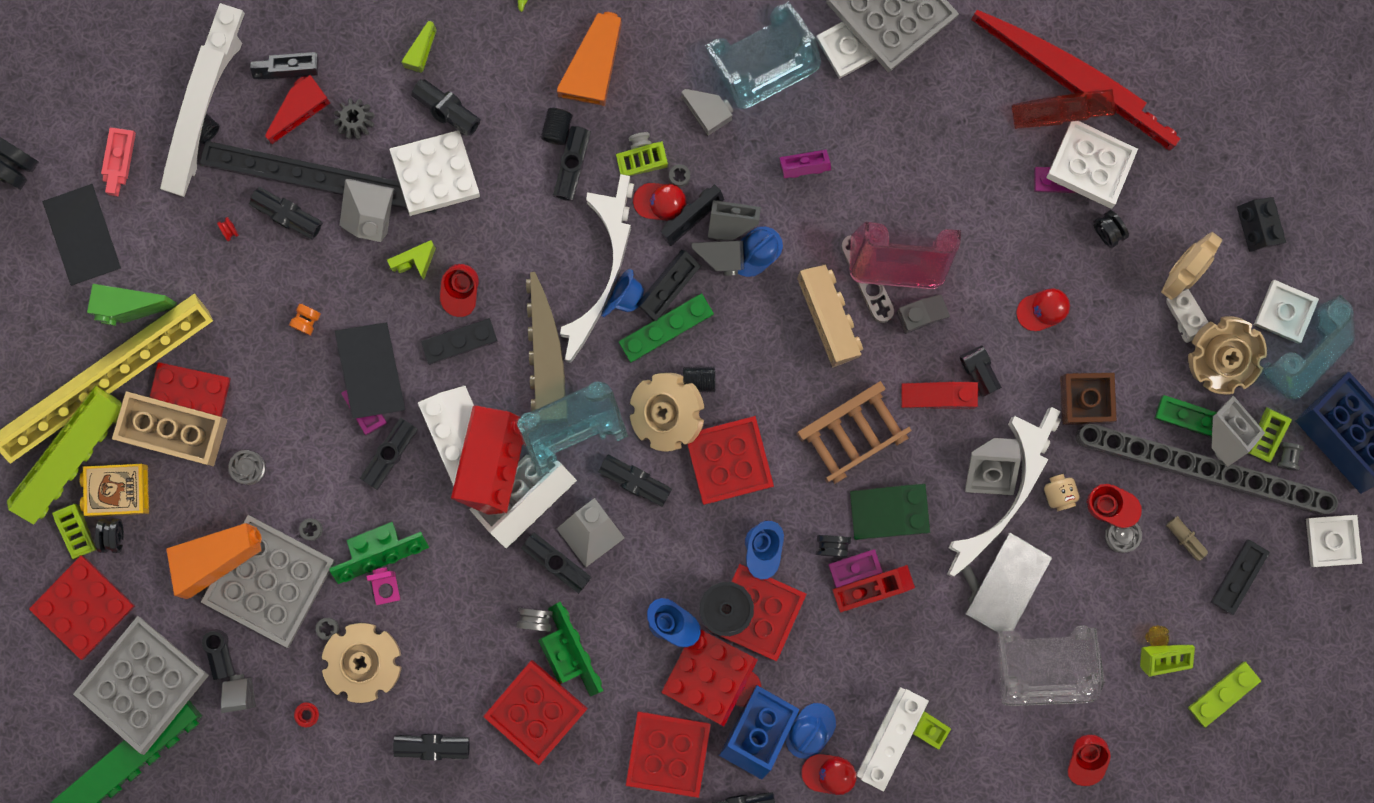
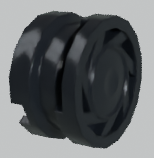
M1112 210L1104 213L1103 218L1098 217L1093 221L1095 223L1093 224L1095 231L1109 248H1114L1118 245V241H1124L1129 237V232L1124 222Z
M99 519L95 530V543L98 553H107V551L120 553L123 545H120V543L124 540L122 520L112 519V521H108L107 519Z
M817 535L820 549L816 551V555L850 557L848 545L851 544V537Z

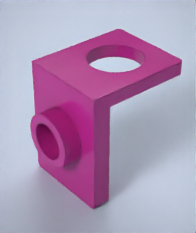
M387 567L372 570L373 575L366 576L367 581L372 582L376 605L400 600L395 571H388ZM386 583L390 584L393 588V594L389 598H383L379 594L380 586Z

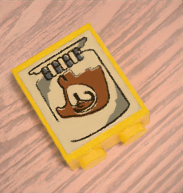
M127 464L83 467V473H80V485L83 487L80 508L84 512V516L149 514L148 465Z

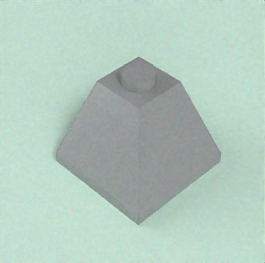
M346 179L339 226L358 238L381 242L388 232L394 188Z
M1234 396L1229 398L1213 416L1212 449L1215 451L1217 458L1223 461L1227 467L1249 453L1265 434L1263 429Z
M993 438L971 452L965 492L1014 495L1021 461L1019 440Z
M595 498L557 528L558 532L585 567H588L624 539V536Z

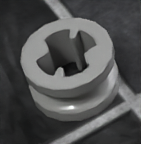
M643 132L630 136L629 141L632 142L631 150L652 144L648 140L650 134Z

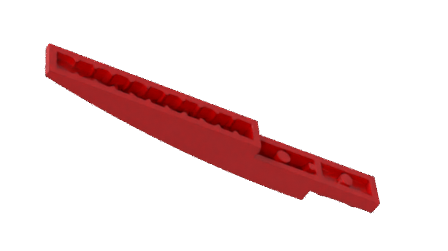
M979 10L974 13L972 21L1086 103L1094 96L1169 151L1181 139L1176 136L1175 130L1168 126H1162L1157 122V118L1154 115L1142 111L1147 102L1102 72L1055 45L1008 22Z

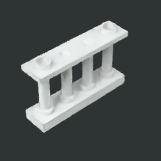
M899 688L856 776L884 792L929 702L928 700L907 689Z

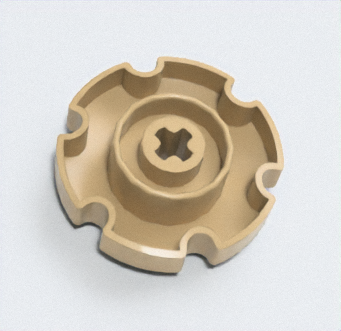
M1211 232L1197 243H1194L1169 272L1161 293L1172 300L1180 295L1185 288H1191L1213 262L1214 255L1222 239L1214 232Z
M1221 317V321L1217 325L1213 322H1208L1197 332L1192 340V344L1196 347L1195 351L1188 354L1189 368L1193 377L1199 382L1204 381L1203 386L1218 394H1233L1237 386L1243 389L1248 388L1256 381L1263 370V367L1260 366V360L1267 357V347L1263 335L1256 329L1251 330L1252 324L1238 317Z
M676 373L655 374L652 376V382L650 380L642 381L636 387L631 397L630 404L635 408L634 414L630 415L632 427L640 440H650L651 448L659 451L681 449V442L683 444L692 443L699 435L704 420L699 416V411L704 409L703 399L693 383L684 384L682 375Z
M368 623L348 625L345 627L346 634L344 636L335 633L324 648L322 659L328 662V667L322 670L323 677L329 688L336 695L341 694L343 691L348 694L347 700L350 702L365 703L377 700L379 690L387 693L398 681L402 667L396 665L395 659L401 656L400 648L392 635L387 631L380 635L377 634L375 630L376 625ZM365 657L364 662L367 664V667L359 669V663L356 661Z

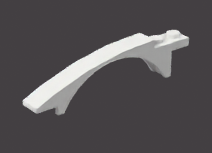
M219 4L204 46L201 45L174 130L161 190L184 197L191 177L195 176L199 140L208 105L221 74L242 45V42L237 37V33L245 14L243 10Z
M620 174L616 198L587 192V204L601 218L610 235L613 247V266L610 280L598 302L581 318L561 327V337L569 338L565 357L567 363H571L585 344L601 316L621 269L631 231V225L622 222L628 220L630 207H626L627 197L632 198L634 184L630 183V176Z
M1053 407L1047 409L1039 428L1016 416L1010 419L1008 425L1015 438L1019 440L1022 460L1021 483L1016 499L1006 515L988 531L970 539L951 542L949 549L957 552L947 575L955 576L969 565L1000 534L1026 500L1048 461L1040 453L1044 454L1050 444V440H1048L1050 432H1055L1061 421L1058 418L1059 410Z

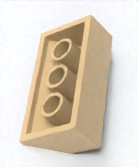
M826 265L800 271L797 280L832 368L859 358L863 347L859 337H854L851 330L854 328L851 316L849 314L845 315L842 306L845 305V301L841 292H836L834 287L836 278L833 271L828 270Z

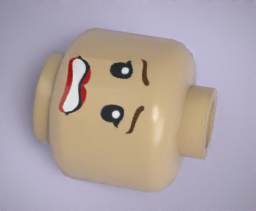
M1064 474L1051 477V483L1046 484L1044 487L1049 506L1056 508L1057 511L1076 506L1075 502L1079 500L1080 496L1075 480L1073 478H1065Z

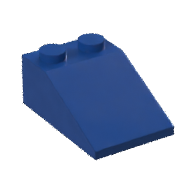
M757 685L733 726L719 756L762 780L771 771L799 709Z

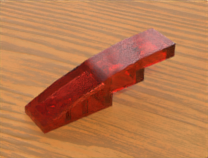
M1113 89L1061 95L1012 105L1015 129L1062 125L1063 122L1088 120L1089 117L1111 116L1116 113Z

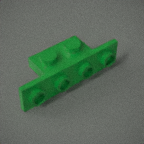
M393 522L348 539L347 543L352 559L331 567L329 570L336 582L340 584L351 581L353 578L365 573L373 572L372 570L385 565L396 563L410 555L418 554L428 549L429 545L422 532L399 540Z
M561 602L549 607L548 610L552 612L551 616L558 631L539 639V644L559 684L580 675L590 697L603 691L601 679L591 666L590 656L584 651L580 643L579 633L576 629H573L569 620L568 610L562 606Z

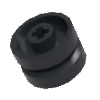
M0 137V181L5 184L8 182L21 190L27 179L15 169L18 166L27 172H33L39 161Z
M720 582L712 585L704 592L700 600L699 614L702 623L709 631L720 636H733L741 633L749 626L754 616V604L751 595L743 586L734 582ZM724 604L731 606L730 613L722 612Z

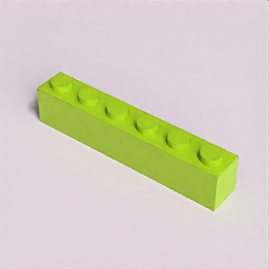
M95 386L7 500L8 510L33 525L38 519L44 518L49 510L48 506L53 499L57 500L64 490L63 486L68 480L72 481L75 478L80 464L83 461L86 462L91 457L94 446L97 442H102L108 434L107 429L112 423L117 422L122 406L121 401Z

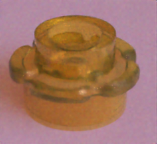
M1153 626L1145 634V639L1151 646H1166L1169 642V630L1165 626Z

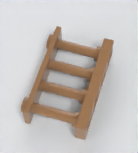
M881 381L797 432L801 442L806 439L809 443L812 442L830 471L831 475L825 478L827 483L833 481L836 484L847 477L846 471L894 442L897 446L909 439L907 434L912 431L910 427L901 431L881 399L883 398L881 393L885 391ZM869 401L870 405L873 404L893 435V437L882 444L861 413L862 408L860 406ZM846 414L854 418L872 447V450L861 457L840 425L842 423L840 418ZM825 427L833 430L852 461L839 469L819 437L821 436L819 431Z

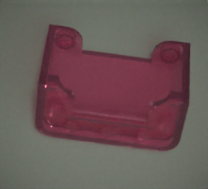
M865 222L851 235L850 275L856 282L865 284L936 289L944 283L961 243V230H943L937 235L932 247L891 244L889 243L888 230L884 225Z

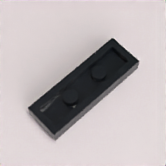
M715 184L711 188L703 190L694 203L686 205L678 217L674 220H669L664 225L661 231L664 240L672 246L712 211L713 200H724L721 190Z
M681 249L636 305L652 320L657 321L701 265L687 251Z
M488 318L423 340L421 344L427 362L431 365L496 343L498 340L491 319Z
M1246 540L1210 603L1230 615H1234L1270 552L1253 541Z

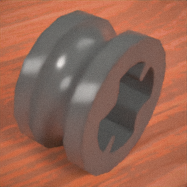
M678 164L670 169L669 181L671 184L680 188L689 183L690 171L685 165ZM679 170V173L681 170L684 171L685 180L680 182V179L679 181L674 180V172Z
M306 519L300 524L299 532L304 539L314 541L321 536L323 527L318 520ZM308 523H313L312 526H317V531L313 532L314 536L309 537L310 533H305V529L309 526Z
M323 618L316 625L317 635L324 640H329L335 633L339 632L338 622L332 618ZM325 622L334 627V631H330L332 634L327 636L326 632L321 631V627H325L323 625Z

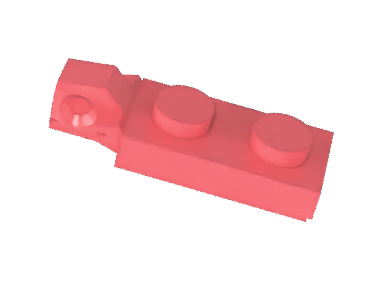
M109 128L101 174L103 175V181L107 182L105 193L110 196L118 197L121 184L125 185L126 179H128L136 135L132 130Z

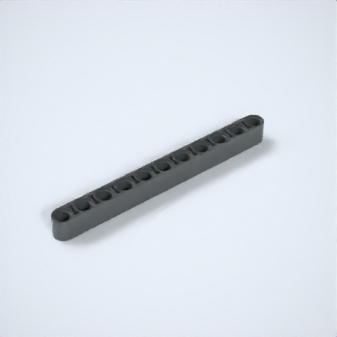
M1095 424L1084 425L1076 432V441L1082 447L1318 515L1334 512L1338 506L1337 497L1330 492L1234 464L1227 467L1220 460ZM1086 429L1090 430L1094 435L1092 442L1086 441L1083 437ZM1109 436L1114 437L1117 441L1115 449L1107 445V438ZM1132 443H1136L1140 447L1138 456L1132 454L1130 450ZM1155 450H1160L1163 453L1164 459L1162 462L1155 460ZM1180 456L1184 457L1187 461L1185 469L1178 466L1177 461ZM1203 463L1208 464L1210 467V474L1208 476L1204 475L1201 471ZM1227 470H1230L1234 475L1231 483L1225 479V472ZM1250 477L1255 478L1257 481L1255 489L1250 488L1248 484ZM1273 484H1277L1280 487L1279 496L1273 494ZM1298 490L1304 495L1302 503L1298 502L1295 497ZM1321 497L1327 500V507L1325 510L1322 509L1319 505V500Z

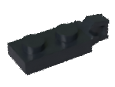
M316 52L269 55L267 60L251 62L250 70L253 79L317 76L319 59Z

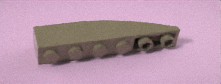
M530 272V279H526L527 294L531 293V303H527V315L532 317V327H528V340L533 341V351H529V364L534 365V375H530L531 390L535 389V399H531V413L536 414L537 419L566 418L565 370L558 331L535 272Z

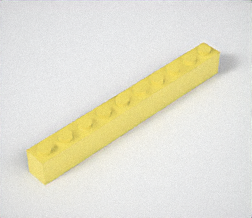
M195 293L3 427L0 430V453L11 464L65 426L95 386L109 394L210 324L213 320L208 309Z

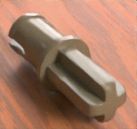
M1178 516L1165 525L1180 541L1179 545L1183 544L1197 561L1202 560L1208 554L1206 548L1194 536L1195 532H1191Z

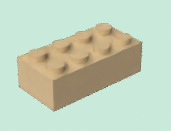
M126 392L112 439L214 466L228 419Z

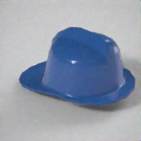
M757 227L740 240H743L744 270H738V274L745 277L756 276L777 260L781 255L783 243L780 235L774 229Z
M632 269L626 270L618 279L612 295L601 313L602 317L607 316L614 308L625 312H631L638 308L636 304L642 298L644 288L633 277Z
M763 521L752 528L745 537V547L747 550L746 565L749 572L758 579L770 578L779 568L784 533L776 522Z
M660 598L654 600L649 605L647 620L650 631L654 636L667 640L678 647H689L699 640L701 630L697 619L675 602Z
M813 703L806 706L793 722L786 737L788 750L794 756L804 759L819 754L836 728L834 712L822 703Z

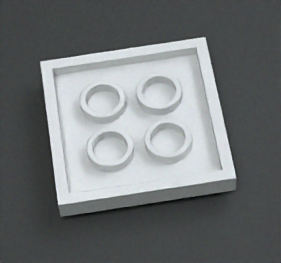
M1072 119L1046 178L1112 209L1117 202L1138 149L1078 120Z
M459 130L390 148V154L410 216L480 197Z

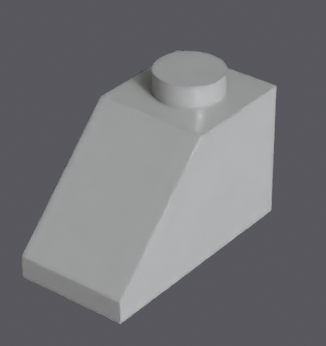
M688 89L681 92L682 99L708 136L732 121L731 113L733 109L726 99L722 101L719 95Z

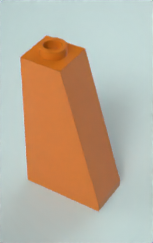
M604 12V14L598 13L557 88L558 97L605 106L622 26V20L617 14Z
M244 523L167 548L174 596L184 599L193 597L261 551L260 543L262 537L257 527Z

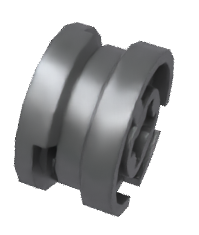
M249 450L235 453L228 465L231 477L236 482L245 485L258 483L266 472V463L263 457Z
M1137 523L1129 528H1119L1109 524L1105 530L1106 544L1115 552L1125 553L1133 551L1142 540V531Z
M518 608L521 616L520 621H517L516 628L550 631L551 625L548 618L552 615L551 611Z

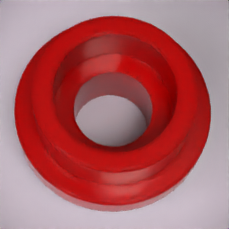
M302 703L295 709L294 719L301 727H311L319 719V710L312 703ZM305 710L311 712V718L308 720L303 718Z

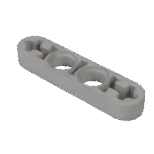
M856 235L847 236L842 242L841 250L870 313L877 322H888L894 315V308L866 247L860 237ZM848 241H852L853 244L858 243L859 246L856 247V252L858 256L863 253L864 257H858L852 262L850 258H854L855 255L852 250L846 249L849 245ZM859 262L867 263L869 272L864 275L857 273L856 264ZM868 284H876L879 287V294L869 296L866 293V286ZM881 296L884 297L885 300H881L880 303L883 308L889 309L886 313V318L883 315H877L876 312L879 311V306L877 303L872 305L871 301H876Z

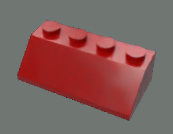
M481 406L472 407L451 499L487 515L507 513L528 420L508 411Z

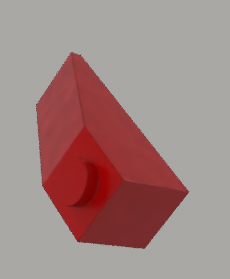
M311 75L299 78L294 83V87L288 92L265 134L271 144H274L330 104V101Z
M978 382L901 384V408L975 409L978 407Z
M908 565L832 590L841 613L914 589L915 586Z

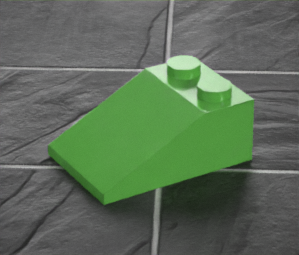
M93 284L87 313L95 316L94 320L100 321L102 324L116 326V322L126 323L176 307L177 302L165 295Z

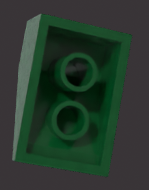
M926 484L850 491L854 540L930 533Z

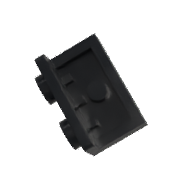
M1274 197L1255 199L1237 206L1249 252L1286 243Z

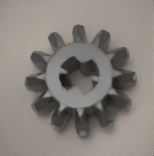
M351 98L348 99V106L340 103L339 106L342 111L337 110L334 112L335 116L338 117L334 120L335 126H340L338 132L340 134L346 133L347 139H351L353 134H355L357 140L361 139L360 132L362 131L365 135H369L366 127H374V123L370 120L375 118L374 113L369 112L371 109L370 105H363L361 99H358L354 105ZM353 115L358 118V121L355 123L350 119Z

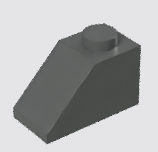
M713 200L708 238H715L720 241L736 239L759 225L761 207Z
M743 240L692 243V249L716 271H724V276L738 275V270H744Z
M942 295L921 299L897 310V315L905 334L950 317Z
M244 674L229 676L230 681L222 683L221 713L256 707L252 678L245 679Z

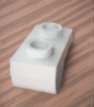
M1187 289L1172 300L1166 299L1169 309L1178 322L1179 332L1183 333L1181 335L1186 343L1192 341L1197 332L1208 323V320L1191 292Z

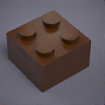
M1071 373L1060 377L1062 425L1112 424L1117 421L1115 373Z

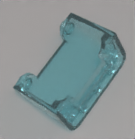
M789 1L773 10L770 16L771 25L731 46L727 39L724 38L715 39L705 45L711 61L738 108L746 109L813 74L821 65L816 38Z
M1341 295L1322 303L1314 311L1319 316V324L1315 329L1324 337L1304 359L1296 353H1286L1273 364L1267 362L1263 366L1261 375L1287 399L1295 400L1303 397L1355 341L1353 307Z
M593 382L581 390L532 412L525 413L517 422L525 452L538 477L550 472L548 464L551 460L552 462L557 461L555 453L596 434H599L602 440L606 438V435L615 436L617 441L628 437L613 392L609 385L604 382Z

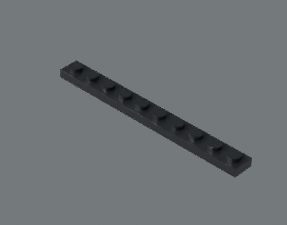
M205 140L200 161L202 166L339 195L344 194L346 179L394 188L391 206L407 209L399 181ZM437 209L425 213L436 215Z

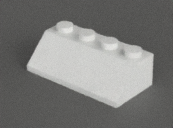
M466 386L444 391L418 402L453 486L472 407L474 406Z
M539 442L518 462L507 513L487 515L473 508L469 510L507 548L577 480Z

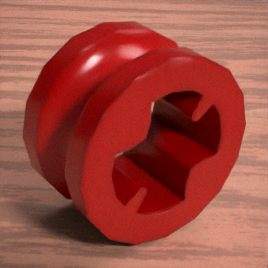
M229 217L225 218V222L219 221L217 223L228 242L232 236H239Z

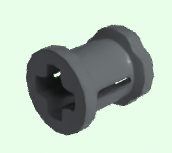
M1282 442L1283 452L1281 462H1278L1277 467L1299 471L1300 466H1298L1300 452L1304 450V446Z

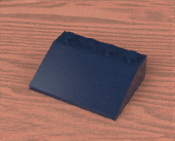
M1348 371L1315 400L1295 422L1357 491L1362 494L1374 487V398Z

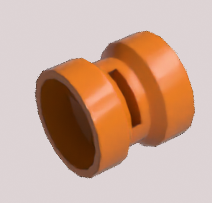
M299 303L296 309L297 314L295 318L291 319L289 326L311 336L314 330L313 324L319 320L321 313ZM300 315L303 316V317H305V318H307V319H309V320H311V322L308 321V320H306V319H304V318H302V317H300Z

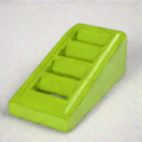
M427 22L401 63L404 68L420 73L424 71L436 34V27L433 22Z
M663 141L616 154L621 175L633 176L668 168ZM654 151L658 153L659 161L657 162L654 161ZM648 153L650 164L645 165L643 154ZM636 155H638L640 167L637 168L634 160ZM629 157L630 170L626 169L624 158Z
M1266 407L1259 426L1265 432L1263 436L1272 439L1273 442L1270 444L1260 439L1250 450L1249 454L1271 463L1292 419ZM1271 418L1280 421V425L1277 426L1271 423ZM1269 427L1276 430V435L1265 431L1266 428ZM1258 444L1268 448L1269 452L1266 453L1257 449Z
M73 504L52 513L72 559L97 550L80 505ZM71 514L74 515V518L64 521L63 517ZM78 523L79 527L68 531V526ZM82 532L83 536L74 540L71 539L70 536ZM86 541V546L75 550L74 545Z
M1193 645L1142 647L1140 667L1149 677L1192 669L1195 647ZM1181 654H1184L1183 661H1180Z

